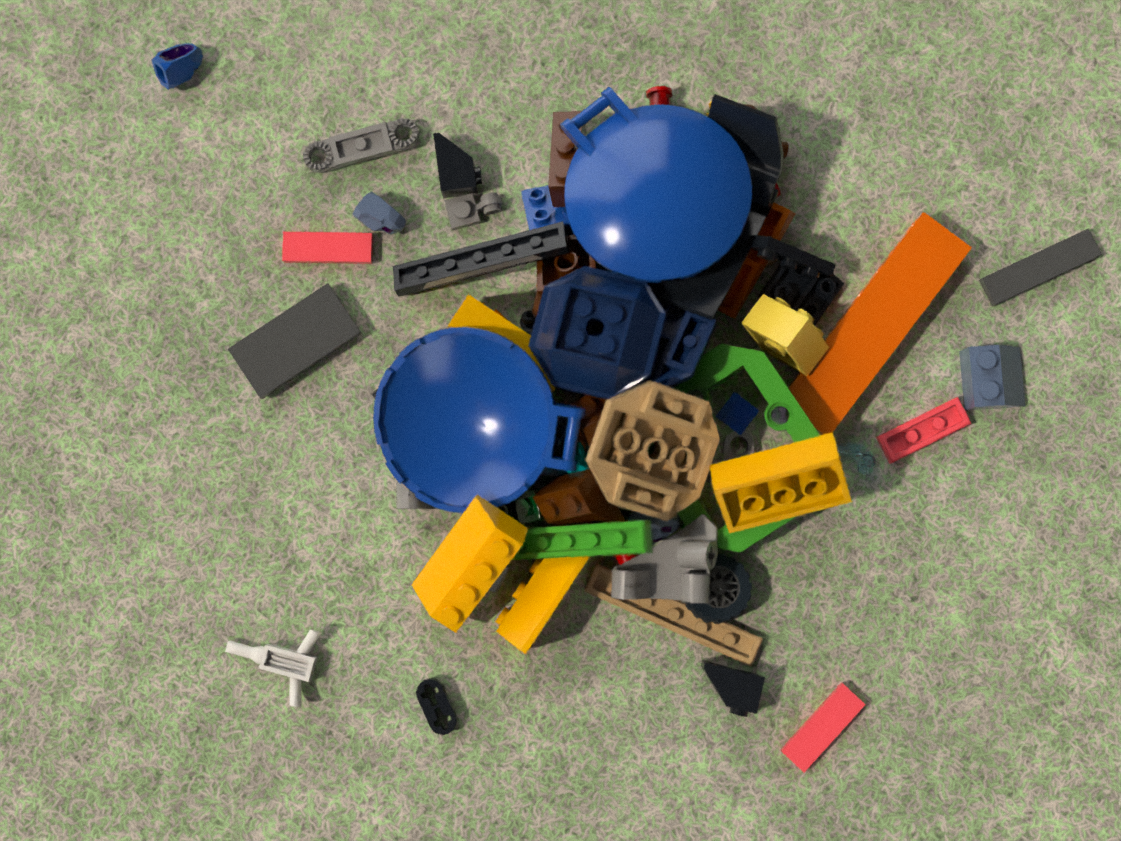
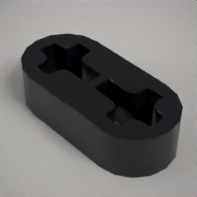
M427 678L423 680L417 687L416 696L427 722L436 734H449L457 724V715L448 694L438 679ZM426 684H429L431 688H438V692L435 694L438 704L434 705L430 697L424 698L422 693L426 690ZM440 707L444 716L450 715L451 720L448 722V728H444L443 725H436L435 721L439 718L436 708Z

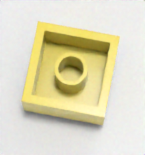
M763 294L741 322L763 352L806 376L810 374L829 348L822 338L824 333L812 323L814 318L802 309H798V311L791 309L790 305L779 297L772 299Z

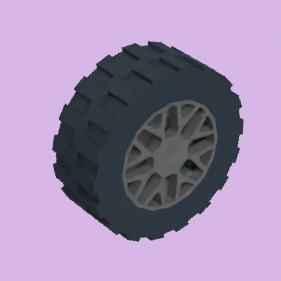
M718 554L716 564L710 570L709 603L686 602L688 611L690 610L694 617L700 618L706 623L720 624L732 620L748 606V601L751 599L752 583L749 580V573L745 571L741 563L735 561V558L727 557L725 554Z

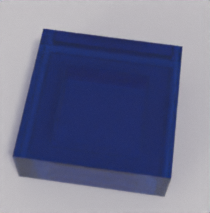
M734 392L715 417L739 435H742L760 411Z

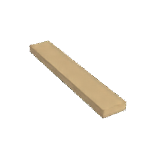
M596 563L585 587V592L750 667L752 666L763 638L727 622L720 624L703 622L702 619L694 617L693 613L690 610L688 611L686 604L679 600L611 598L612 570Z

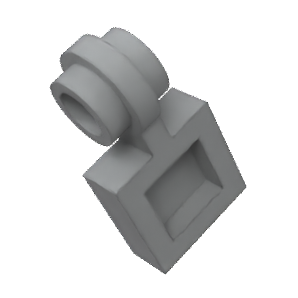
M496 192L482 195L480 197L481 202L478 204L475 203L473 193L444 200L452 231L480 224L478 212L484 211V215L501 212L502 198L498 197Z

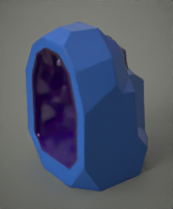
M185 43L158 52L151 61L156 77L161 85L169 90L190 80L194 71L201 65L204 56L199 47L193 43Z

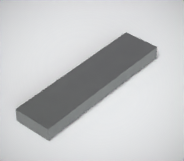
M1088 228L983 277L979 282L993 307L1102 254Z

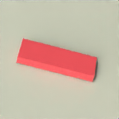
M283 231L282 261L284 263L372 264L373 234Z
M955 397L877 436L876 439L889 464L972 423L959 398Z
M840 683L780 751L805 773L866 704L848 687Z

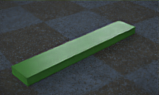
M651 520L528 528L523 545L512 560L653 553Z

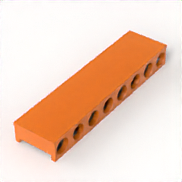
M925 212L909 227L824 339L829 348L810 374L806 376L799 372L788 387L820 436L832 433L972 249L971 246Z

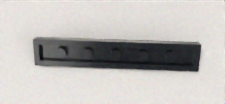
M562 221L393 266L394 291L400 297L570 253L566 227Z

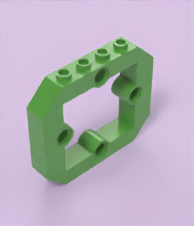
M719 344L702 356L692 379L672 388L689 395L694 391H700L703 395V400L710 402L711 406L712 396L710 391L743 369H746L769 404L764 412V418L773 430L778 432L787 431L794 443L820 436L763 351ZM777 408L788 410L789 419L786 423H774L772 414ZM652 442L648 447V455H650L654 451V442ZM701 498L677 512L684 522L680 525L681 529L704 514L718 527L717 548L739 553L795 518L792 517L729 533L726 525L722 528L718 526Z

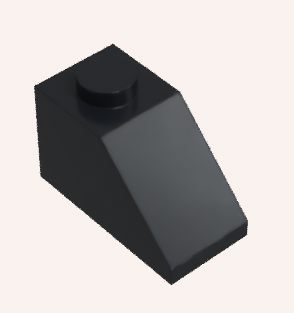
M433 133L440 189L443 198L458 197L470 193L478 194L477 185L483 184L480 166L475 167L473 157L442 134Z
M702 660L701 667L722 702L726 707H730V713L743 717H748V712L757 714L765 680L764 676Z

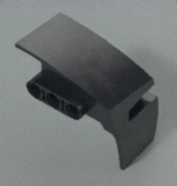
M714 94L712 97L708 118L722 126L736 141L744 154L751 175L752 200L747 221L733 247L709 268L684 279L675 278L661 280V282H646L658 301L713 320L751 250V248L746 247L749 236L759 234L778 194V190L774 189L775 184L783 170V147L777 117Z

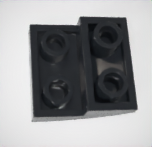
M779 265L758 297L764 294L772 299L776 297L783 299L790 305L791 309L795 311L802 309L814 318L812 323L815 326L845 283L834 274L833 276L820 275L819 279H813L803 276L801 274L802 269L791 270Z

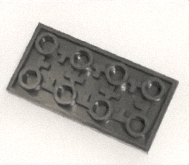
M327 283L228 348L259 398L264 399L362 333L332 287Z

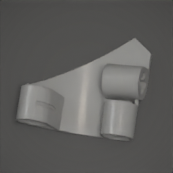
M702 514L686 527L652 548L653 553L640 554L612 569L611 598L629 600L648 598L671 599L689 603H709L710 570L714 568L717 559L718 527Z

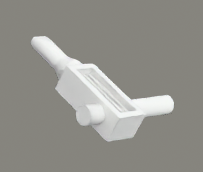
M310 629L297 651L272 644H266L265 647H252L228 641L225 652L253 660L255 663L260 664L258 669L290 677V705L301 708V680L307 682L312 680L318 657L310 655L309 652L322 632Z

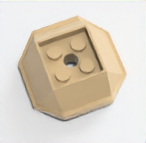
M652 381L606 400L586 462L607 501L613 505L668 522L677 515V512L699 499L710 469L709 465L713 461L720 441L718 430L711 414L710 402ZM652 442H654V451L650 455H648V447Z

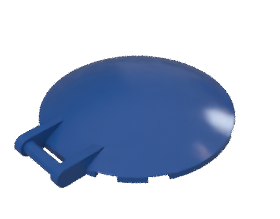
M607 87L601 92L600 98L571 120L567 118L560 124L563 132L578 148L570 163L565 181L564 197L568 221L583 249L603 267L616 274L618 272L633 277L637 281L661 282V280L675 278L684 279L698 274L718 262L740 237L750 213L752 200L751 175L744 154L736 141L722 126L712 119L691 109L672 105H648L630 109L612 88ZM608 106L615 112L586 136L579 130Z
M452 327L418 338L399 353V356L387 368L380 381L374 403L373 420L377 445H380L387 461L385 464L400 484L403 483L415 494L416 498L428 505L449 512L463 513L476 494L495 507L510 503L532 486L545 467L576 471L578 461L575 460L580 421L584 419L585 408L555 403L549 384L538 365L521 347L511 340L480 328ZM558 416L568 417L563 457L553 455Z

